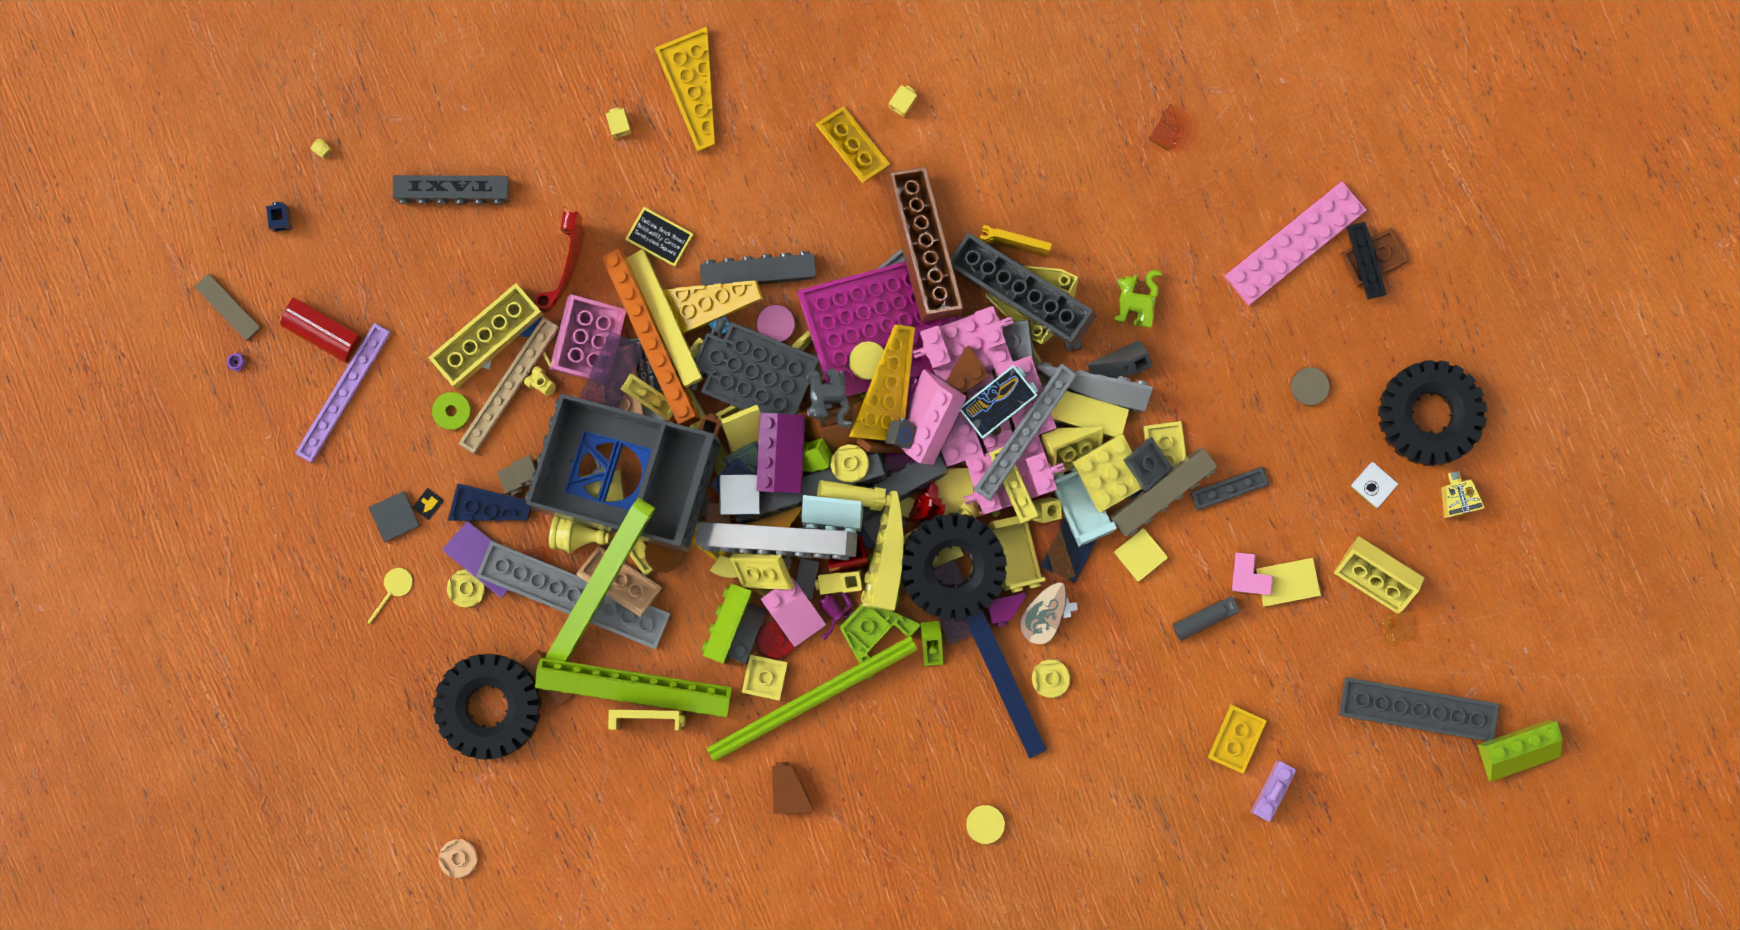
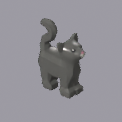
M836 369L827 370L826 377L830 379V383L822 384L818 371L808 372L806 382L811 384L810 399L812 403L811 407L807 410L808 416L825 423V419L828 416L825 404H841L842 408L837 412L836 421L841 427H850L852 421L844 420V416L850 410V404L846 396V381L843 371L837 372Z

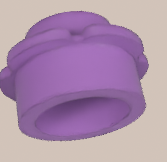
M241 353L231 354L227 359L228 368L236 372L241 371L242 367L246 365V360Z

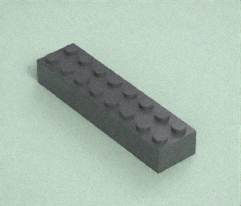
M967 233L950 258L955 273L1074 348L1097 317L1089 307L970 233Z

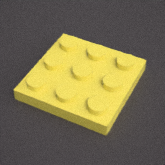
M1119 434L1071 462L1099 513L1142 489L1123 461L1132 452L1123 434Z

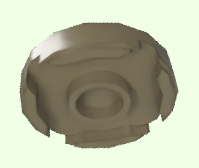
M1313 367L1304 368L1298 371L1292 378L1290 384L1292 395L1300 404L1306 406L1316 405L1322 402L1328 395L1329 380L1319 369Z

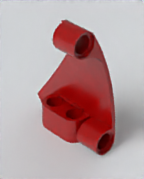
M575 211V213L563 212L560 230L571 238L569 252L558 288L551 292L539 293L535 297L536 306L543 312L550 311L560 299L576 267L584 237V228L581 225L582 217L578 211ZM542 298L549 299V303L546 306H540Z

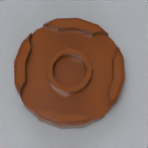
M648 542L645 547L644 556L648 566L654 571L666 573L677 568L681 563L683 552Z

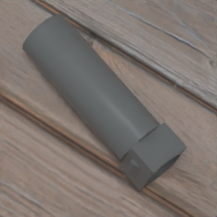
M1230 596L1173 623L1172 627L1178 639L1183 641L1237 614L1240 610L1233 596Z

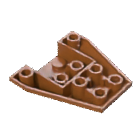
M865 397L852 399L853 403L850 404V410L844 416V420L852 421V425L846 428L841 427L836 421L837 412L842 406L827 409L828 416L825 419V423L808 416L807 410L797 412L796 415H805V440L810 442L823 438L832 455L838 448L848 444L856 445L863 449L856 443L858 438L849 437Z

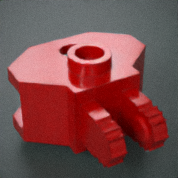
M935 483L929 484L927 488L921 490L920 497L915 499L908 519L912 523L917 524L919 520H922V522L925 520L929 521L933 519V516L945 513L946 505L942 503V499L938 498V486Z

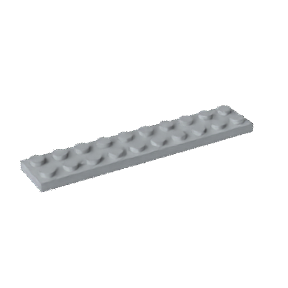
M493 541L490 542L476 575L478 578L569 615L588 584L579 576ZM606 595L590 623L656 649L670 613L649 606L643 615L639 617Z

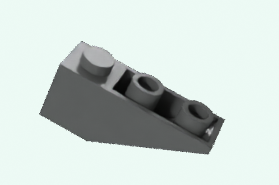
M1138 340L1088 363L1091 374L1117 377L1137 374L1152 367L1147 350Z

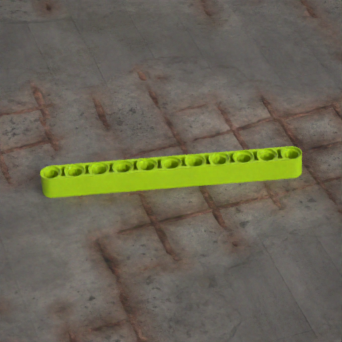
M639 497L636 499L547 653L546 659L568 662L653 515L655 507Z

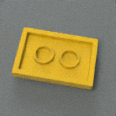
M1230 705L1207 758L1244 774L1267 721Z

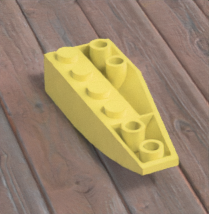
M890 491L888 495L886 494V503L880 519V527L869 572L867 571L865 574L864 582L866 583V589L862 592L861 602H863L862 607L895 611L902 573L903 526L897 491Z

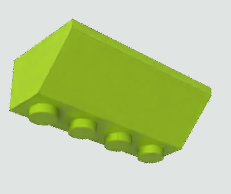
M732 583L730 587L726 586L723 593L724 603L723 605L719 604L715 614L718 616L716 623L712 622L708 632L711 634L709 641L705 640L701 650L704 652L703 656L726 664L732 643L754 592Z
M1546 720L1478 744L1489 782L1561 757L1563 739L1557 721Z

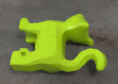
M1151 270L1145 277L1146 284L1151 289L1148 295L1133 293L1137 285V275L1133 277L1126 276L1117 280V285L1121 289L1119 298L1120 312L1119 315L1115 316L1114 321L1124 323L1129 311L1138 313V318L1134 320V326L1151 328L1154 318L1153 308L1159 290L1153 278L1162 276L1159 270Z

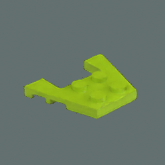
M862 602L840 626V629L860 664L871 658L867 653L893 625L899 628L907 637L911 636L921 625L894 611L862 607Z

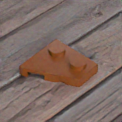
M968 345L946 382L963 394L987 379L989 375Z

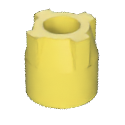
M321 138L317 139L310 148L323 159L332 150Z

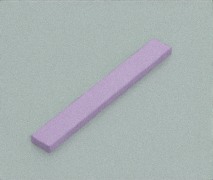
M376 323L372 325L295 454L313 464L390 337V331Z

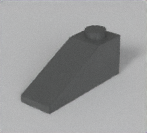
M749 603L727 657L747 664L767 613L766 609Z

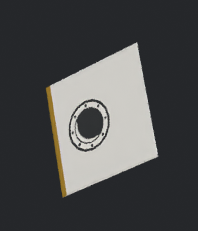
M1372 461L1350 487L1373 508L1377 509L1398 483Z

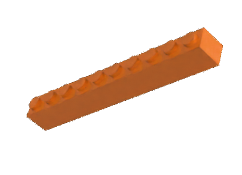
M620 249L606 254L602 257L603 262L677 424L688 427L700 421L699 414L687 388L684 387L626 255Z

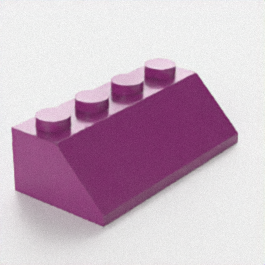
M760 413L756 491L802 493L805 415Z

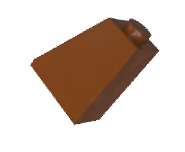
M776 762V766H772L773 814L813 812V807L793 766H788V762Z

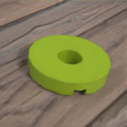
M447 392L440 395L432 407V415L435 422L447 430L462 428L468 422L471 413L468 400L456 392ZM448 407H456L457 412L454 416L447 415Z

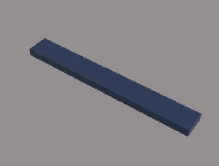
M980 610L981 613L974 617L972 615L966 616L965 621L1028 757H1034L1047 749L983 611Z

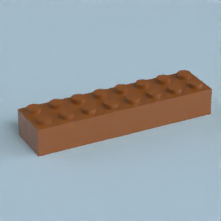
M926 167L889 172L885 184L921 322L957 317L962 311L963 306Z

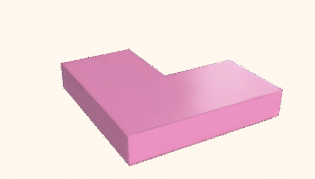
M1236 552L1232 591L1271 595L1273 576L1254 574L1256 554Z

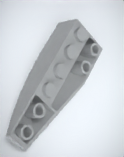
M1040 362V364L1035 366L1036 371L1048 380L1051 379L1058 369L1051 367L1052 364ZM1082 370L1073 371L1077 376L1067 391L1140 413L1145 411L1153 386H1148V382L1137 380L1135 383L1130 382L1129 378L1122 376L1111 378L1100 374H1089V372Z

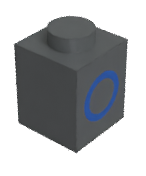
M899 418L898 421L891 420L885 443L899 448L911 449L916 426L910 425L909 420Z

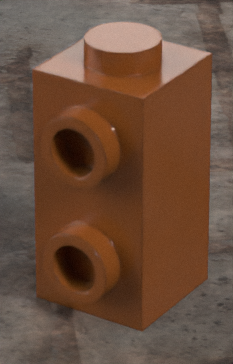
M703 414L698 430L717 436L722 421L718 420L719 417L714 414Z

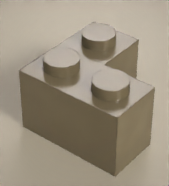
M528 455L512 462V466L497 472L506 494L514 496L521 493V489L525 487L531 488V477L538 467L533 457Z

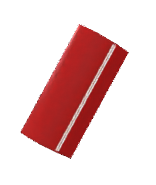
M293 297L287 305L280 322L281 326L344 363H347L362 338Z

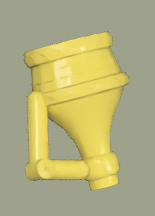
M553 517L549 534V546L553 550L561 549L570 554L589 543L596 542L597 544L604 545L606 543L609 544L611 541V532L602 529L595 530L584 524Z

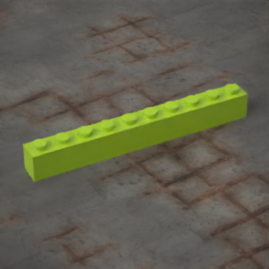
M540 658L535 688L638 703L640 705H651L659 708L676 709L678 711H690L698 714L703 713L717 717H727L732 687L546 658Z

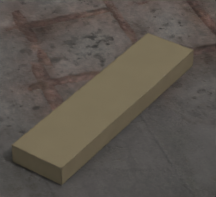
M207 274L194 286L246 341H249L261 329L210 274Z

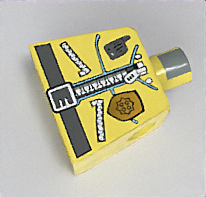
M1459 471L1448 474L1451 485L1444 486L1441 489L1444 518L1484 508L1472 480L1462 482Z

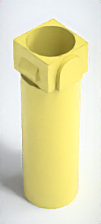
M820 480L817 497L862 501L863 507L882 511L886 503V489L877 487L872 489Z

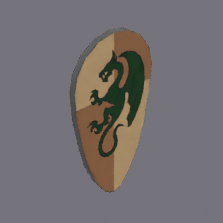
M1059 582L1046 588L1035 598L1022 615L1020 621L1021 631L1028 641L1034 644H1044L1055 636L1066 606L1067 592L1064 583Z

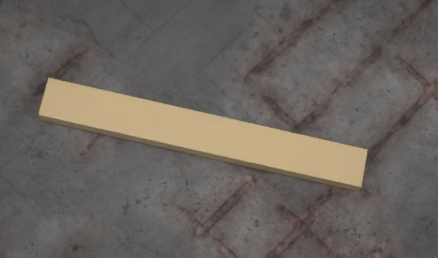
M545 317L541 319L458 443L473 454L477 453L560 327Z

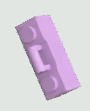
M1276 760L1250 812L1271 822L1297 770Z

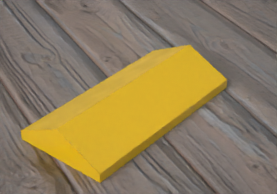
M844 106L815 124L862 183L875 178L890 166L887 159Z

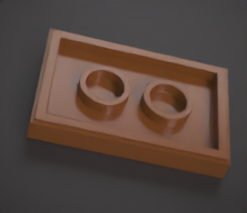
M1392 228L1370 238L1381 275L1409 262ZM1351 247L1341 252L1340 255L1354 283L1359 287L1363 284Z

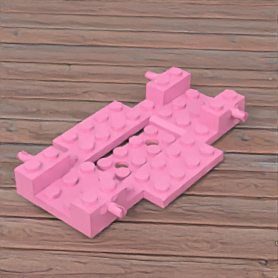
M993 306L977 311L974 315L920 332L923 339V348L913 351V354H916L914 357L916 359L926 355L930 359L935 375L944 382H946L968 345L971 347L989 377L966 391L969 400L978 393L979 389L985 388L995 380L991 370L995 369L997 377H999L1013 365L1016 368L1020 366L1026 374L1024 379L1027 383L1032 382L1038 389L1036 392L1038 396L1043 390L1031 356L1012 361L1003 335V327L1014 324L1012 317L1000 320ZM1034 398L1012 416L1015 428H1017L1037 398ZM959 411L941 449L947 467L966 461L975 488L993 462L989 453L1003 447L1013 433L1009 419L1000 425L1001 433L999 435L990 433L983 440L987 453L984 454L976 430L962 412ZM1051 413L1016 462L1017 469L1031 499L1058 490L1054 481V474L1065 471V468L1062 467L1063 463L1051 467L1039 438L1040 434L1057 429ZM1003 483L990 501L975 491L974 494L963 497L964 500H967L965 501L966 505L977 501L981 506L983 515L1012 506Z

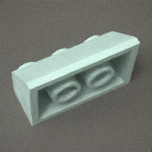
M803 495L802 524L806 526V529L825 528V530L861 532L864 511L862 501Z

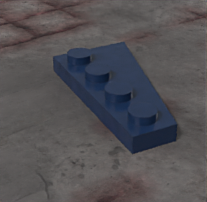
M457 483L448 521L528 520L531 508L526 505L524 499Z

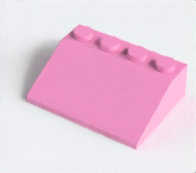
M572 294L567 296L549 370L609 383L626 310Z
M923 369L918 379L919 382L906 406L905 419L910 421V425L916 426L911 449H902L918 463L934 465L966 396L928 370Z

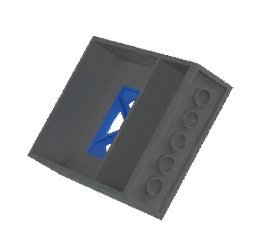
M561 393L555 402L554 408L556 410L554 416L549 421L550 429L548 435H545L543 439V451L537 458V470L531 477V489L527 491L525 496L526 505L536 512L617 533L630 508L639 497L656 509L638 540L688 553L722 442L715 434ZM614 443L609 461L596 449V446ZM624 445L638 456L642 465V476L639 486L633 494L625 499L609 502L606 501ZM589 452L606 471L580 478L579 468L581 461L586 453ZM603 480L597 498L591 496L583 487L586 484Z

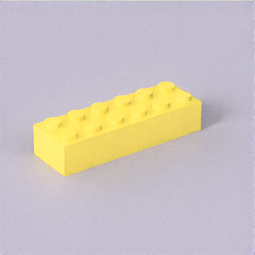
M515 283L428 358L449 383L457 389L544 314L518 284Z

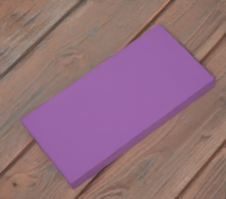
M467 521L442 551L502 599L509 591L508 589L476 577L492 540Z

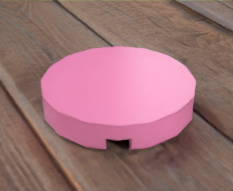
M771 305L759 314L757 329L762 335L779 342H784L793 334L795 320L792 313L786 307Z

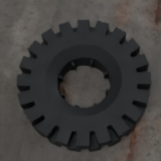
M1427 360L1415 363L1399 372L1386 385L1387 388L1382 392L1380 398L1381 406L1378 407V416L1381 417L1379 426L1381 432H1385L1386 437L1384 439L1388 445H1392L1395 448L1394 452L1399 456L1407 457V461L1415 464L1422 463L1424 466L1446 464L1467 454L1483 434L1481 430L1485 428L1487 420L1484 417V413L1487 412L1486 402H1483L1481 398L1484 394L1480 387L1477 388L1474 382L1476 380L1470 374L1466 375L1463 373V368L1457 365L1451 366L1449 362L1441 360L1438 362ZM1423 394L1433 396L1435 394L1442 397L1444 403L1447 402L1451 418L1448 426L1443 427L1442 432L1433 433V431L1427 433L1419 428V424L1416 425L1412 415L1414 411H1412L1415 401L1420 400L1419 396Z
M959 513L933 516V519L925 520L919 524V528L916 531L913 530L908 536V542L904 543L901 573L904 587L913 602L919 608L924 609L925 613L933 617L936 615L944 620L956 618V621L966 619V616L969 615L974 617L980 614V610L984 607L988 608L994 603L993 599L995 596H999L1003 589L1002 583L1005 582L1007 574L1005 570L1007 562L1004 549L994 532L986 524L976 520L973 516L967 514L959 515ZM952 546L964 548L963 551H968L973 558V561H971V565H973L972 573L970 576L967 575L968 579L961 584H943V581L941 579L938 581L933 574L935 570L932 567L936 555L939 556L938 553L946 547L950 549Z
M478 654L462 659L443 675L444 679L442 682H439L436 688L437 696L433 699V708H435L433 716L435 724H438L440 728L438 730L440 735L448 741L447 744L454 750L460 751L462 755L476 759H496L512 754L525 745L528 738L532 737L541 715L539 714L541 697L538 695L539 689L535 688V682L531 678L532 675L521 667V664L501 655ZM490 685L491 689H494V687L500 689L504 693L503 698L506 697L508 703V710H505L507 712L505 718L501 723L496 722L497 725L491 728H485L484 724L481 726L476 724L472 720L473 716H470L468 711L471 695L475 691H480V687Z

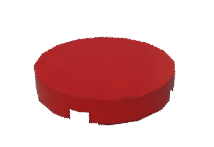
M776 621L766 623L758 633L757 644L765 656L781 659L788 656L794 648Z

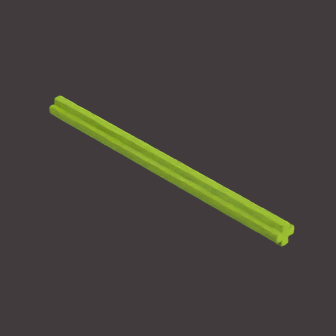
M911 636L712 744L707 747V751L715 762L914 653L918 648Z

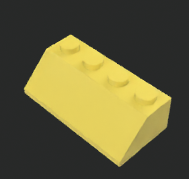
M1359 536L1349 547L1334 571V574L1397 614H1400L1419 592L1424 580L1423 576Z

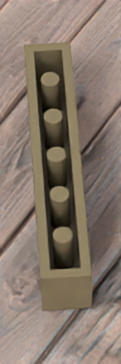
M1200 447L1173 467L1149 490H1143L1109 517L1114 521L1122 535L1130 537L1138 531L1140 525L1143 523L1146 525L1151 522L1156 513H1162L1168 509V504L1173 500L1175 502L1180 500L1186 490L1189 488L1192 490L1197 487L1202 478H1208L1215 473L1214 469L1218 466L1206 450Z

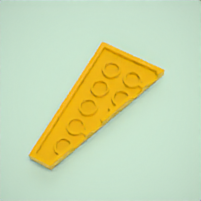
M705 27L655 47L697 152L715 146L708 28Z
M757 281L662 289L683 335L763 300Z
M894 325L849 437L885 441L890 421H898L899 418L905 419L915 327Z

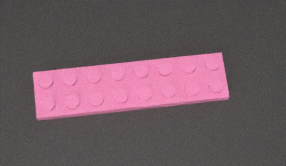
M1340 182L1224 277L1249 306L1362 215L1366 209L1343 182Z

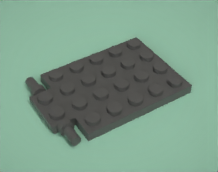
M719 318L711 334H706L695 359L702 378L704 379L705 374L708 375L701 393L741 410L757 405L760 413L796 415L810 382H806V375H808V372L816 371L819 364L818 357L731 322L724 339H722V330L726 320ZM700 381L689 388L696 391Z

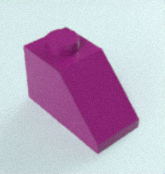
M1025 593L994 599V603L988 607L991 624L996 623V627L1008 625L1007 621L1013 618L1025 599Z

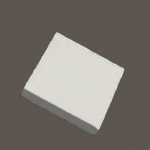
M719 475L720 514H759V491H756L757 475Z

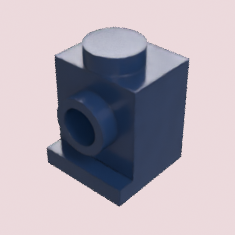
M274 202L272 206H266L268 227L272 232L292 230L289 207L286 204ZM282 214L283 219L278 220V215Z

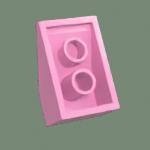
M791 577L794 584L791 590L774 589L761 598V600L793 646L796 647L826 626V624L794 578Z

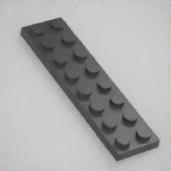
M1344 677L1338 716L1489 741L1494 739L1499 704Z

